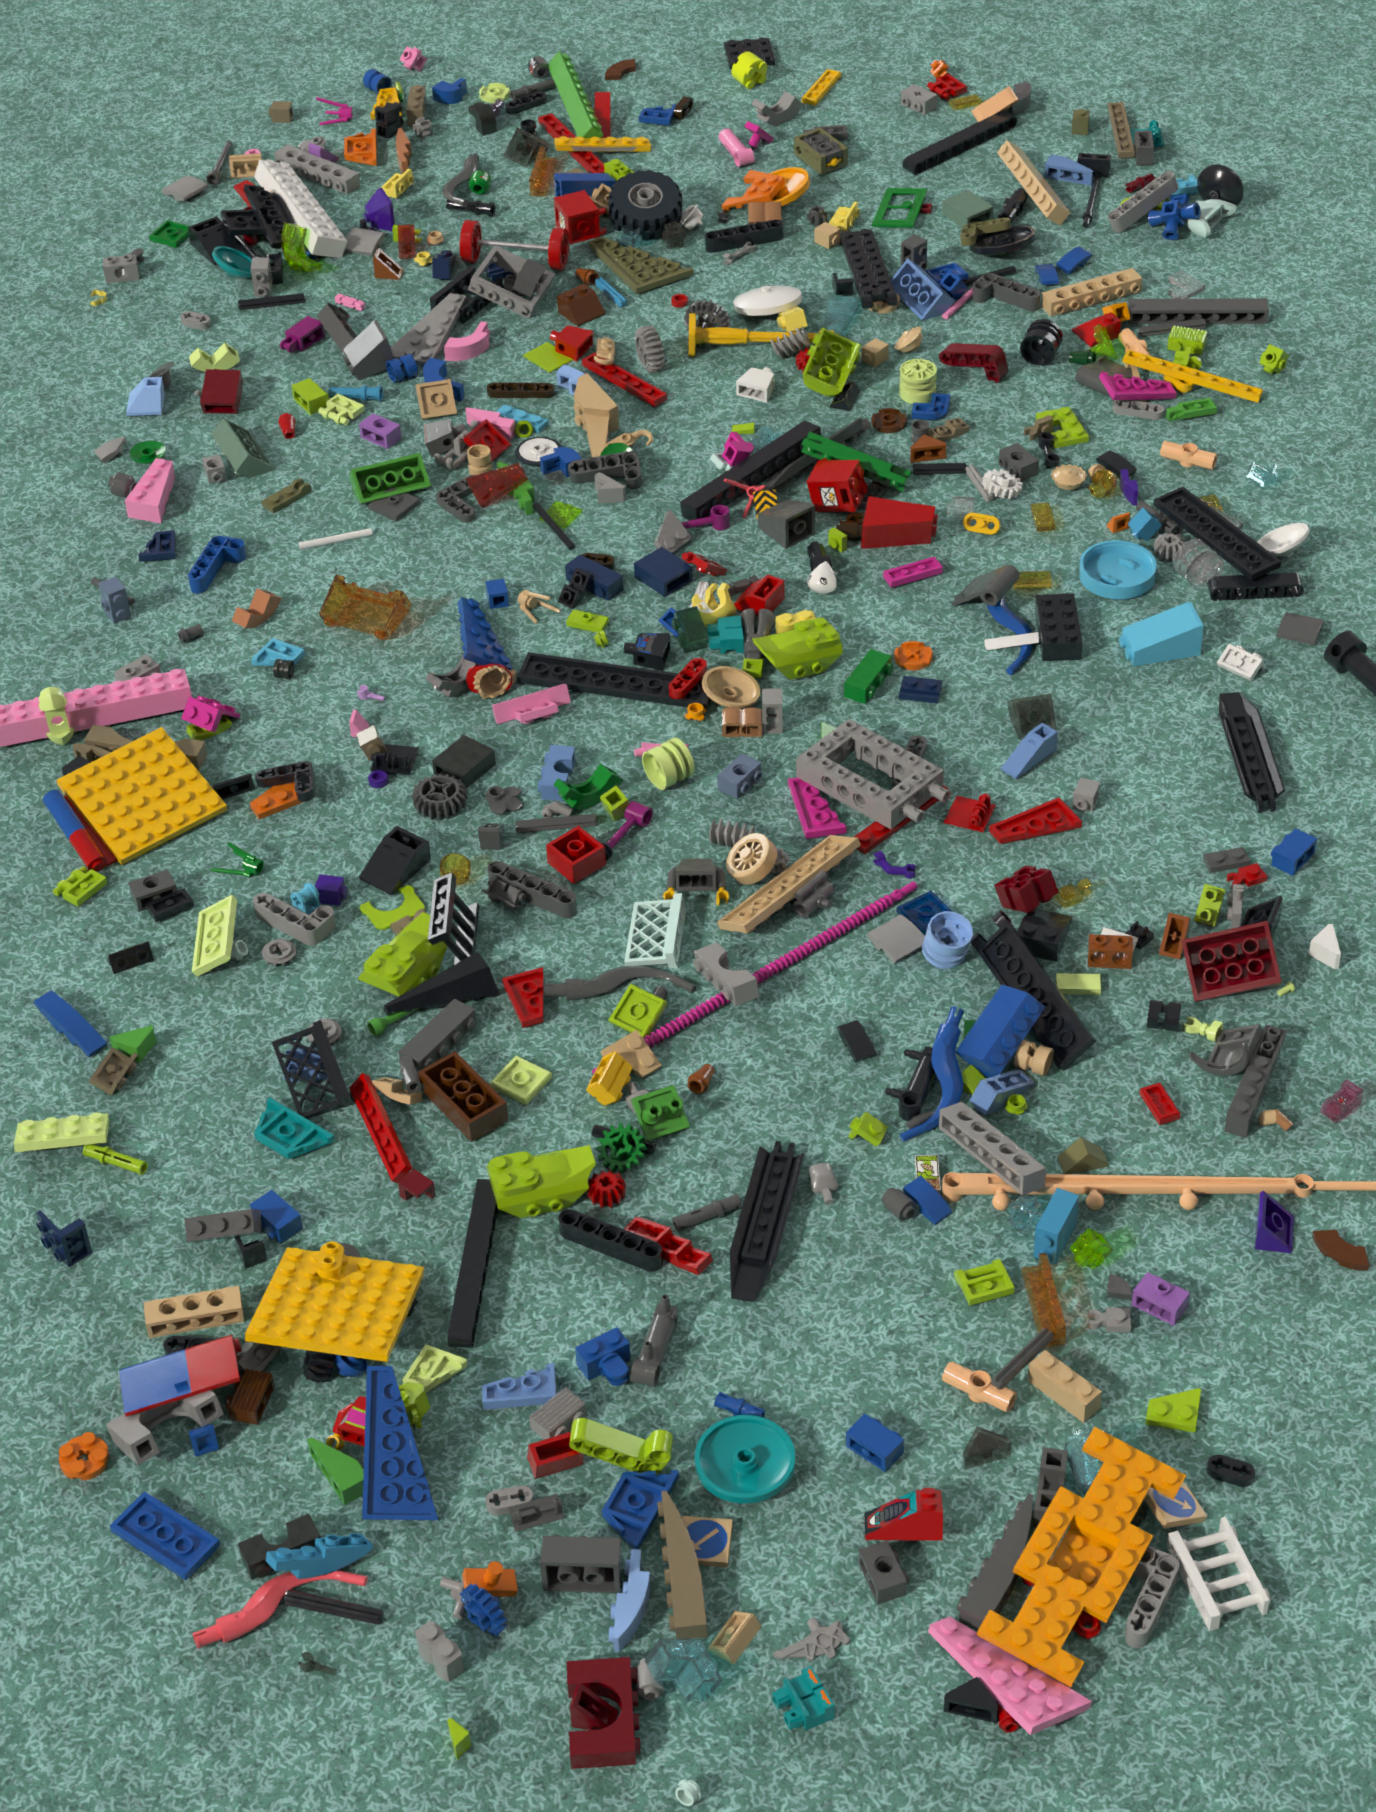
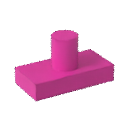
M746 122L744 127L753 134L748 145L757 148L760 140L772 143L774 138L753 123Z

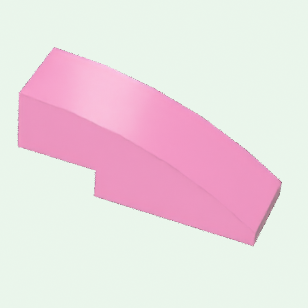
M466 408L467 424L470 426L473 420H476L479 425L487 419L508 441H511L516 434L515 419L502 418L499 412Z

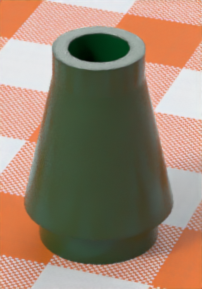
M1091 349L1070 352L1069 362L1079 365L1096 362V353L1091 351Z

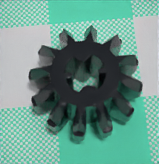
M307 1350L303 1359L304 1377L317 1383L329 1380L333 1372L336 1355Z

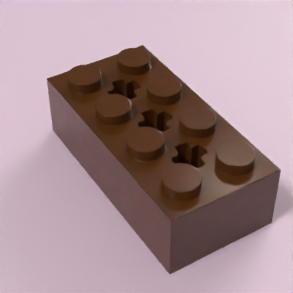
M456 1051L418 1072L421 1091L471 1142L509 1121L507 1102Z

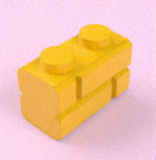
M613 1051L603 1056L586 1091L593 1097H596V1100L602 1105L618 1102L623 1095L621 1092L622 1088L631 1079L629 1074L633 1066L626 1060H623V1057L617 1052Z

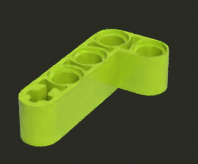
M578 1418L572 1422L569 1445L577 1452L637 1473L656 1471V1474H658L671 1459L673 1435L666 1430H655L645 1440L590 1419Z

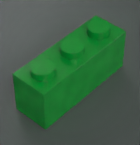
M870 649L844 682V697L866 704L870 698L874 697L876 689L883 685L886 676L891 675L893 671L892 656Z

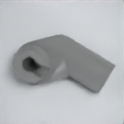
M554 801L543 807L542 816L543 818H551L552 815L554 816L558 813L570 816L573 808L559 801Z

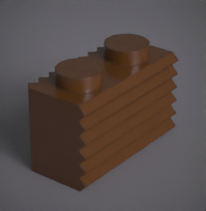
M246 1368L240 1377V1381L235 1382V1392L233 1396L228 1397L226 1410L229 1412L230 1420L258 1425L275 1388L273 1375Z

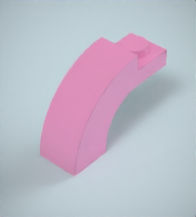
M481 321L475 332L467 337H450L444 346L445 361L467 360L485 352L489 347L490 337L487 322Z

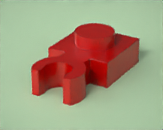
M1258 863L1239 868L1238 873H1229L1227 875V882L1234 880L1232 888L1233 884L1242 885L1244 883L1247 887L1266 882L1267 875Z

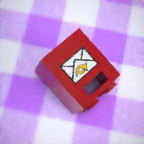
M585 190L554 197L555 224L557 228H566L568 230L570 244L598 238L600 235L607 233V229L600 228L599 215L606 213V209L603 207L597 208Z
M824 458L821 461H817L806 481L812 504L815 505V512H856L868 491L867 483H865L863 477L864 470L860 466L859 460H827Z

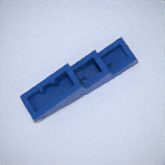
M52 990L33 1001V1004L60 1034L63 1033L74 1046L77 1044L86 1056L90 1057L107 1046V1042L72 1006Z

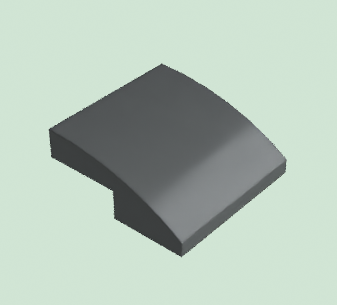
M1286 612L1276 637L1315 645L1323 628L1324 620Z

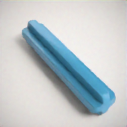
M602 277L595 280V285L619 307L627 305V299Z

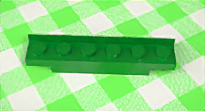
M809 432L807 438H804L802 445H804L802 453L820 460L824 458L827 460H859L860 466L864 470L863 477L901 492L904 491L912 475V471L812 432Z

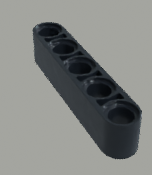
M776 219L707 232L705 234V249L709 253L742 248L747 242H751V246L782 240L783 222Z
M1293 572L1265 574L1252 581L1244 575L1215 576L1207 582L1210 598L1213 601L1299 597L1304 592L1300 575Z
M572 1209L564 1210L559 1214V1230L561 1237L649 1272H655L662 1268V1246L659 1243Z

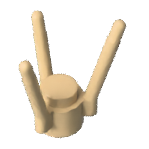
M526 589L518 596L519 609L523 610L534 623L538 621L528 609L534 608L537 604L552 611L561 612L560 609L537 599L550 600L551 598L548 596L533 593Z

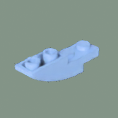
M631 1549L630 1560H625V1575H629L628 1581L623 1582V1593H617L616 1603H611V1619H615L614 1626H609V1642H614V1652H620L630 1641L639 1627L647 1608L651 1587L650 1572L642 1571L641 1549Z

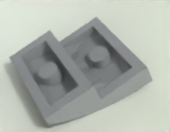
M184 176L161 190L164 195H173L176 201H185L208 188V185L198 178Z
M353 228L346 237L347 244L344 252L374 256L377 247H380L385 232Z
M902 915L867 933L874 946L879 951L883 950L893 964L921 949L925 938L922 932Z

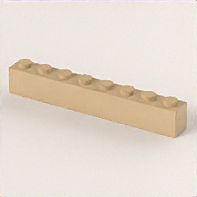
M1006 140L997 154L1045 217L1061 225L1070 214V211L1022 149Z

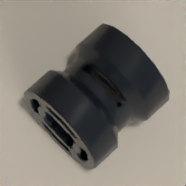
M532 119L521 121L522 139L527 141L536 139V122Z

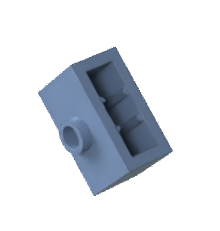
M115 576L98 583L102 599L101 605L104 613L115 624L130 618L131 613L126 588Z

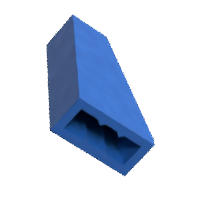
M608 173L554 174L556 197L585 190L590 197L594 189H598L601 183L610 188L616 183V180Z

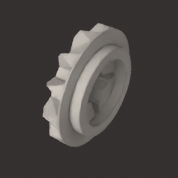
M273 940L263 947L262 957L267 964L272 963L275 967L278 964L284 966L285 962L292 963V958L296 957V947L289 940ZM277 950H279V952H281L282 955L278 956Z
M320 1019L325 1032L328 1033L329 1043L335 1045L336 1040L341 1039V1026L332 1019ZM310 1034L307 1038L310 1044H312L314 1039L312 1034Z

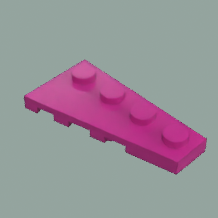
M1101 372L1099 376L1112 400L1175 399L1177 394L1168 381L1155 379L1144 381L1135 376L1128 379L1123 378L1121 374L1108 376L1107 372Z

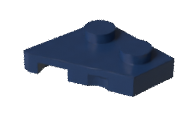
M175 530L156 532L152 536V540L145 545L146 550L138 554L139 561L175 559Z

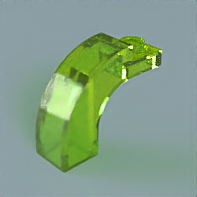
M284 222L281 241H283L282 251L287 263L296 271L314 272V269L321 270L322 263L310 259L305 252L304 241L307 228Z

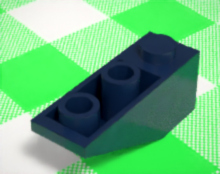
M442 250V252H439V254L432 258L433 279H450L452 277L457 253H452V250Z

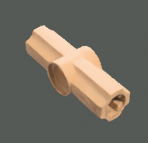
M1129 328L1123 329L1118 339L1125 347V353L1127 350H1133L1151 356L1147 351V345L1144 340H1139Z
M1164 441L1160 450L1161 457L1180 461V464L1185 467L1196 465L1213 470L1218 457L1215 453L1198 449L1193 443L1180 445Z
M953 1361L948 1363L942 1375V1381L968 1393L972 1401L977 1403L986 1402L1005 1412H1010L1017 1398V1392L1006 1387L998 1390L995 1386H992L991 1377L987 1372L982 1370L973 1372Z

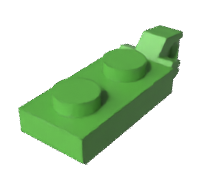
M1211 398L1177 403L1175 407L1167 408L1166 418L1168 421L1217 414V407Z

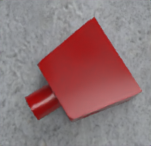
M568 325L561 332L553 330L550 334V340L555 341L556 352L572 358L574 361H578L593 345V331Z

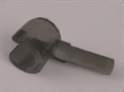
M309 1652L302 1653L303 1659L307 1661L306 1663L298 1662L300 1669L305 1673L316 1670L334 1675L336 1672L334 1668L315 1662L312 1654Z

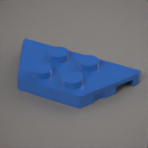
M671 1470V1474H656V1471H645L643 1473L623 1472L602 1509V1517L632 1549H640L659 1515L657 1502L662 1501L661 1491H667L670 1495L679 1479V1471Z

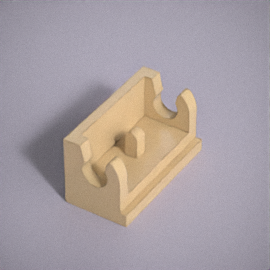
M261 153L229 155L231 178L254 177L259 160H263Z

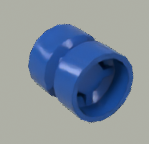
M370 69L364 75L363 84L378 94L380 89L391 88L392 80L381 72Z
M411 354L386 362L388 375L394 383L403 380L404 377L410 378L418 374L417 364Z

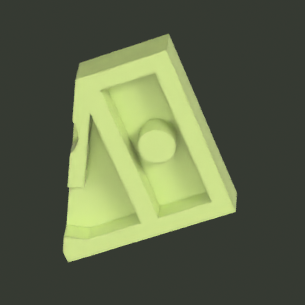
M425 1344L404 1376L403 1384L407 1382L421 1383L427 1393L467 1367V1359Z

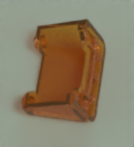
M336 574L319 612V616L324 620L323 623L330 627L337 625L372 634L380 640L390 638L412 607L404 591L395 589L394 593L389 591L388 594L360 588L354 582L351 584L344 582V576Z

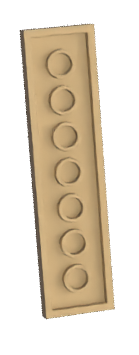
M829 835L717 921L719 929L743 932L745 934L754 931L758 924L768 920L771 914L782 909L789 900L794 899V894L820 871L827 872L832 867L839 865L843 858L853 854L854 850L861 845L859 839Z

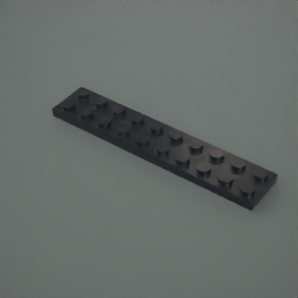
M530 652L527 653L517 675V683L550 688L566 684L568 690L682 707H688L691 703H700L707 710L711 701L703 690L702 679L684 698L674 699L669 696V683L678 675L677 673ZM685 677V678H683V679H685V680H690V679H692V678H691V677Z

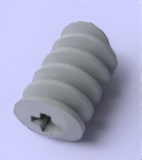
M803 326L802 331L796 328V334L789 331L790 337H787L784 333L783 340L777 337V343L772 339L770 340L776 355L781 359L784 358V352L789 356L791 355V350L794 353L797 352V347L802 350L803 344L806 347L810 346L808 335Z
M713 819L709 831V841L712 844L717 842L721 846L725 843L727 847H731L741 838L755 833V826L752 825L750 830H747V824H744L739 829L738 822L735 823L734 827H731V821L729 820L724 826L723 819H720L718 824Z

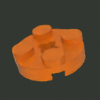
M86 1432L69 1440L59 1448L60 1468L68 1478L73 1479L74 1477L81 1478V1480H90L100 1475L107 1467L106 1464L110 1456L108 1447L101 1438L95 1437L94 1433ZM88 1454V1460L78 1459L81 1455Z

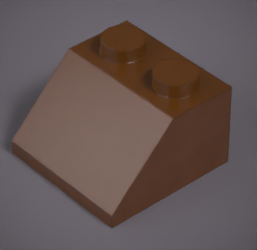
M581 284L557 296L558 313L578 327L606 315L595 291L586 284Z

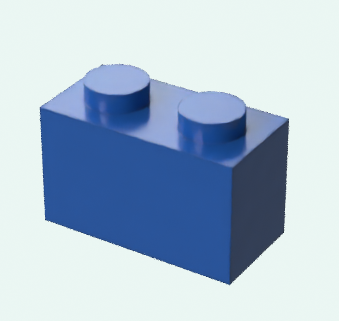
M1295 828L1290 834L1285 835L1283 841L1278 846L1276 845L1271 852V865L1293 876L1315 854L1317 838Z
M272 1189L250 1204V1209L260 1210L262 1228L265 1229L267 1236L270 1239L275 1238L280 1244L303 1229L301 1215Z
M864 1413L846 1432V1447L886 1472L904 1453V1439L899 1433L889 1430L879 1420L871 1418Z

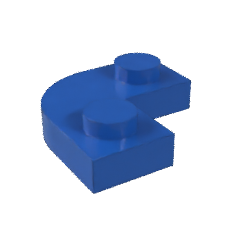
M932 393L931 403L913 402L912 419L935 420L944 417L949 411L950 394Z

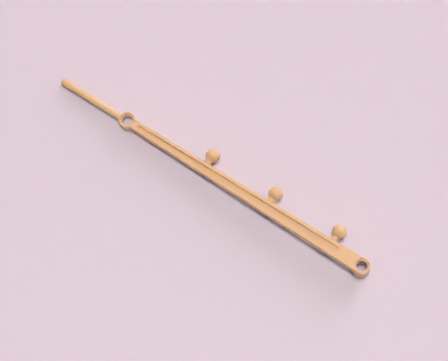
M950 1172L943 1177L941 1195L948 1202H957L962 1198V1195H994L992 1199L994 1208L1003 1211L1009 1208L1011 1203L1008 1195L1021 1194L995 1173ZM1046 1174L1045 1187L1025 1195L1054 1194L1056 1189L1060 1188L1074 1194H1089L1086 1198L1087 1207L1091 1210H1099L1104 1205V1198L1101 1194H1182L1179 1198L1181 1207L1186 1210H1192L1198 1204V1198L1195 1194H1260V1192L1265 1191L1267 1194H1295L1298 1197H1308L1312 1194L1313 1190L1376 1191V1181H1313L1306 1174H1298L1294 1178ZM1305 1183L1309 1187L1306 1189H1302L1298 1187L1297 1184Z

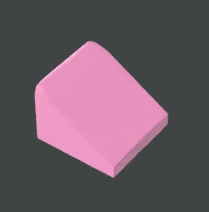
M353 710L349 722L352 737H357L356 734L369 728V724L357 710Z

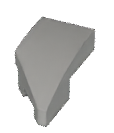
M124 436L116 438L94 450V453L105 464L117 454L123 455V445L127 444V440Z

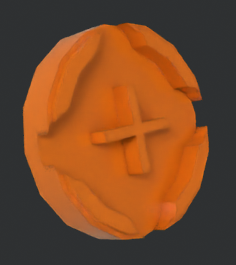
M918 641L904 642L894 652L895 663L906 670L926 668L932 663L933 659L932 649L929 646L927 648L924 646V643Z

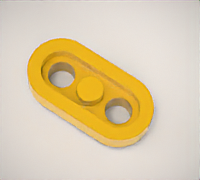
M1166 375L1163 377L1165 381L1170 382L1181 393H1187L1193 388L1194 383Z
M969 513L963 519L965 529L970 532L995 535L1001 528L1000 521L990 515ZM972 520H976L975 526L970 525ZM990 523H994L993 529L988 528Z
M330 1241L321 1246L317 1260V1274L320 1277L330 1279L340 1274L344 1260V1247L341 1244Z

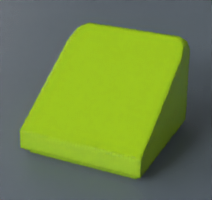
M969 1065L962 1073L963 1091L973 1095L979 1082L986 1079L973 1065Z
M449 1718L447 1720L449 1735L456 1759H459L471 1747L469 1731L454 1719Z

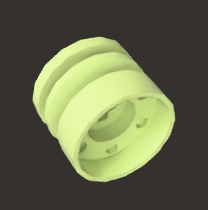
M912 359L901 365L899 394L902 400L912 404L913 402L928 403L932 400V393H936L937 367L934 363L924 359Z
M674 737L662 743L660 747L656 746L642 755L644 771L648 779L659 790H664L676 784V781H682L694 774L693 758L686 745L678 738Z

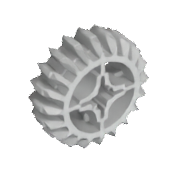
M647 325L637 329L635 345L640 363L649 373L662 370L665 362L660 336L655 327Z

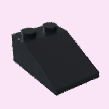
M1036 909L1025 915L1017 932L1036 958L1057 962L1073 916Z

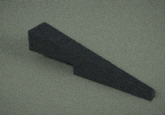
M476 952L385 1004L384 1012L389 1016L392 1015V1012L406 1010L407 1013L412 1012L415 1008L425 1007L426 1009L443 1007L447 1006L453 999L458 1001L469 999L479 1001L481 997H497L499 992L488 964Z

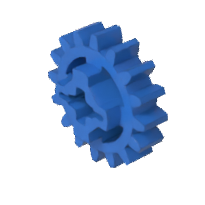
M471 1583L460 1593L462 1597L460 1600L465 1604L464 1608L468 1613L467 1617L472 1623L478 1625L481 1630H488L492 1636L494 1634L498 1636L508 1626L506 1623L508 1620L503 1616L504 1611L500 1607V1601L496 1596L488 1593L486 1589H479L477 1584L473 1585Z

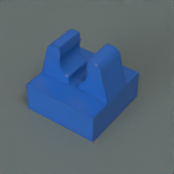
M213 1424L188 1431L195 1457L219 1449Z

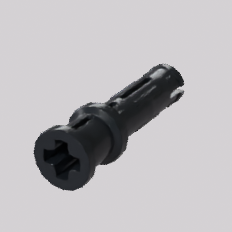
M450 200L446 201L447 209L470 211L476 215L485 214L489 217L495 214L494 202L467 201L468 205L464 207Z

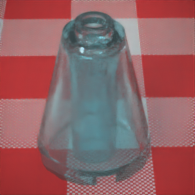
M1091 1429L1075 1431L1066 1438V1444H1064V1450L1068 1451L1067 1460L1082 1498L1085 1497L1104 1463L1082 1451L1091 1433Z

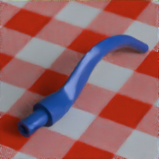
M1004 596L995 606L987 605L992 617L1001 625L1012 630L1016 635L1033 633L1030 626L1023 619L1009 610ZM1033 644L1021 645L1019 657L1006 669L1009 675H1012L1027 660L1032 652Z
M950 1007L946 1023L940 1024L933 1044L931 1061L942 1087L940 1104L926 1122L900 1133V1138L903 1142L939 1125L940 1109L960 1101L963 1092V1078L955 1049L961 1034L958 1026L964 1014L961 1008H959L955 1017L957 1007Z

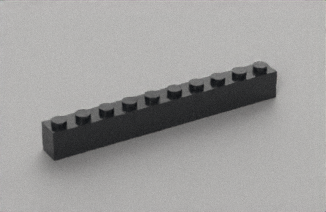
M807 421L801 422L680 501L682 517L689 521L709 517L712 507L716 505L726 506L747 492L743 488L724 482L725 478L747 486L758 485L805 454L801 452L804 446L802 445L804 438H807L809 432L821 436L820 426Z

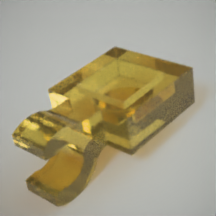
M1088 878L1081 880L1076 887L1070 883L1058 888L1059 893L1054 895V897L1065 909L1081 903L1083 896L1091 894L1092 891L1089 887L1092 886V883Z

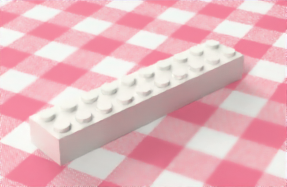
M266 159V161L259 160L254 178L261 187H264V190L269 191L271 194L275 192L284 200L295 222L296 234L311 254L342 258L347 239L297 176L296 172L290 167V164L287 162L278 163L270 159Z

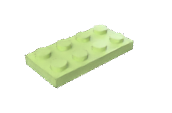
M233 895L199 912L192 973L197 977L231 960L237 899Z
M92 1113L87 1116L71 1115L60 1119L51 1117L41 1121L25 1120L17 1125L14 1140L15 1152L106 1143L109 1115L108 1113Z

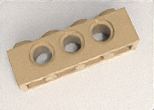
M239 1286L144 1302L145 1324L149 1338L245 1322Z

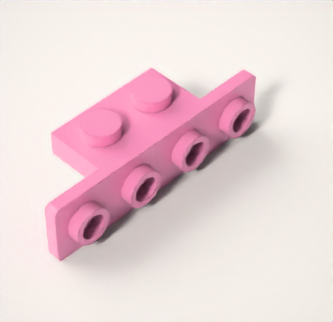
M561 684L493 704L492 708L497 724L514 719L521 723L523 722V724L534 722L535 718H549L553 716V713L558 712V706L568 704L571 701L567 685Z

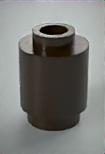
M840 521V525H836V529L847 535V540L862 539V524L854 521Z

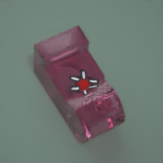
M1346 1079L1341 1084V1088L1333 1096L1325 1100L1320 1113L1333 1122L1338 1123L1361 1104L1363 1089Z

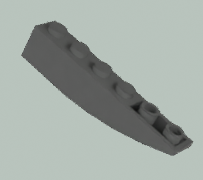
M1265 1024L1263 1033L1227 1112L1224 1132L1247 1138L1272 1077L1287 1030Z
M1028 1493L1024 1502L1019 1501L1013 1520L1009 1519L1003 1530L1004 1535L1001 1539H996L992 1548V1555L990 1558L986 1557L980 1568V1575L978 1578L974 1577L972 1579L968 1595L966 1597L962 1596L958 1603L959 1622L975 1630L979 1629L989 1610L1000 1614L1019 1575L1013 1572V1568L1029 1541L1033 1504L1032 1494Z

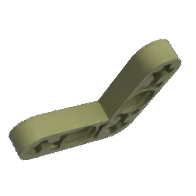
M1010 218L963 225L960 234L961 245L969 246L975 244L978 234L1010 229Z

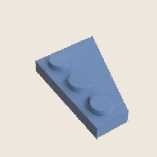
M554 1362L547 1364L546 1369L537 1372L534 1369L525 1371V1376L515 1379L507 1377L482 1385L483 1410L544 1405L556 1395Z

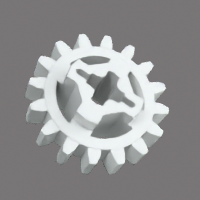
M993 469V471L988 470L982 480V485H984L985 490H989V494L994 493L995 497L998 496L1002 499L1005 497L1011 499L1012 496L1016 498L1017 495H1020L1023 483L1020 482V478H1015V474L1010 475L1009 471L1002 469L1000 471Z

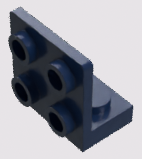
M41 1210L36 1212L38 1219L36 1225L42 1233L40 1240L46 1249L51 1248L53 1250V1254L58 1262L61 1263L63 1261L68 1267H71L92 1253L85 1223L80 1218L59 1230Z

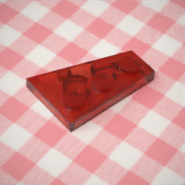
M519 463L465 478L481 508H485L529 480Z

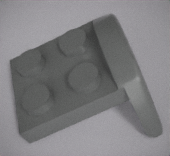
M1260 1024L1222 1030L1208 1061L1202 1059L1194 1052H1189L1188 1056L1200 1068L1214 1075L1228 1076L1240 1073L1249 1064L1263 1029Z

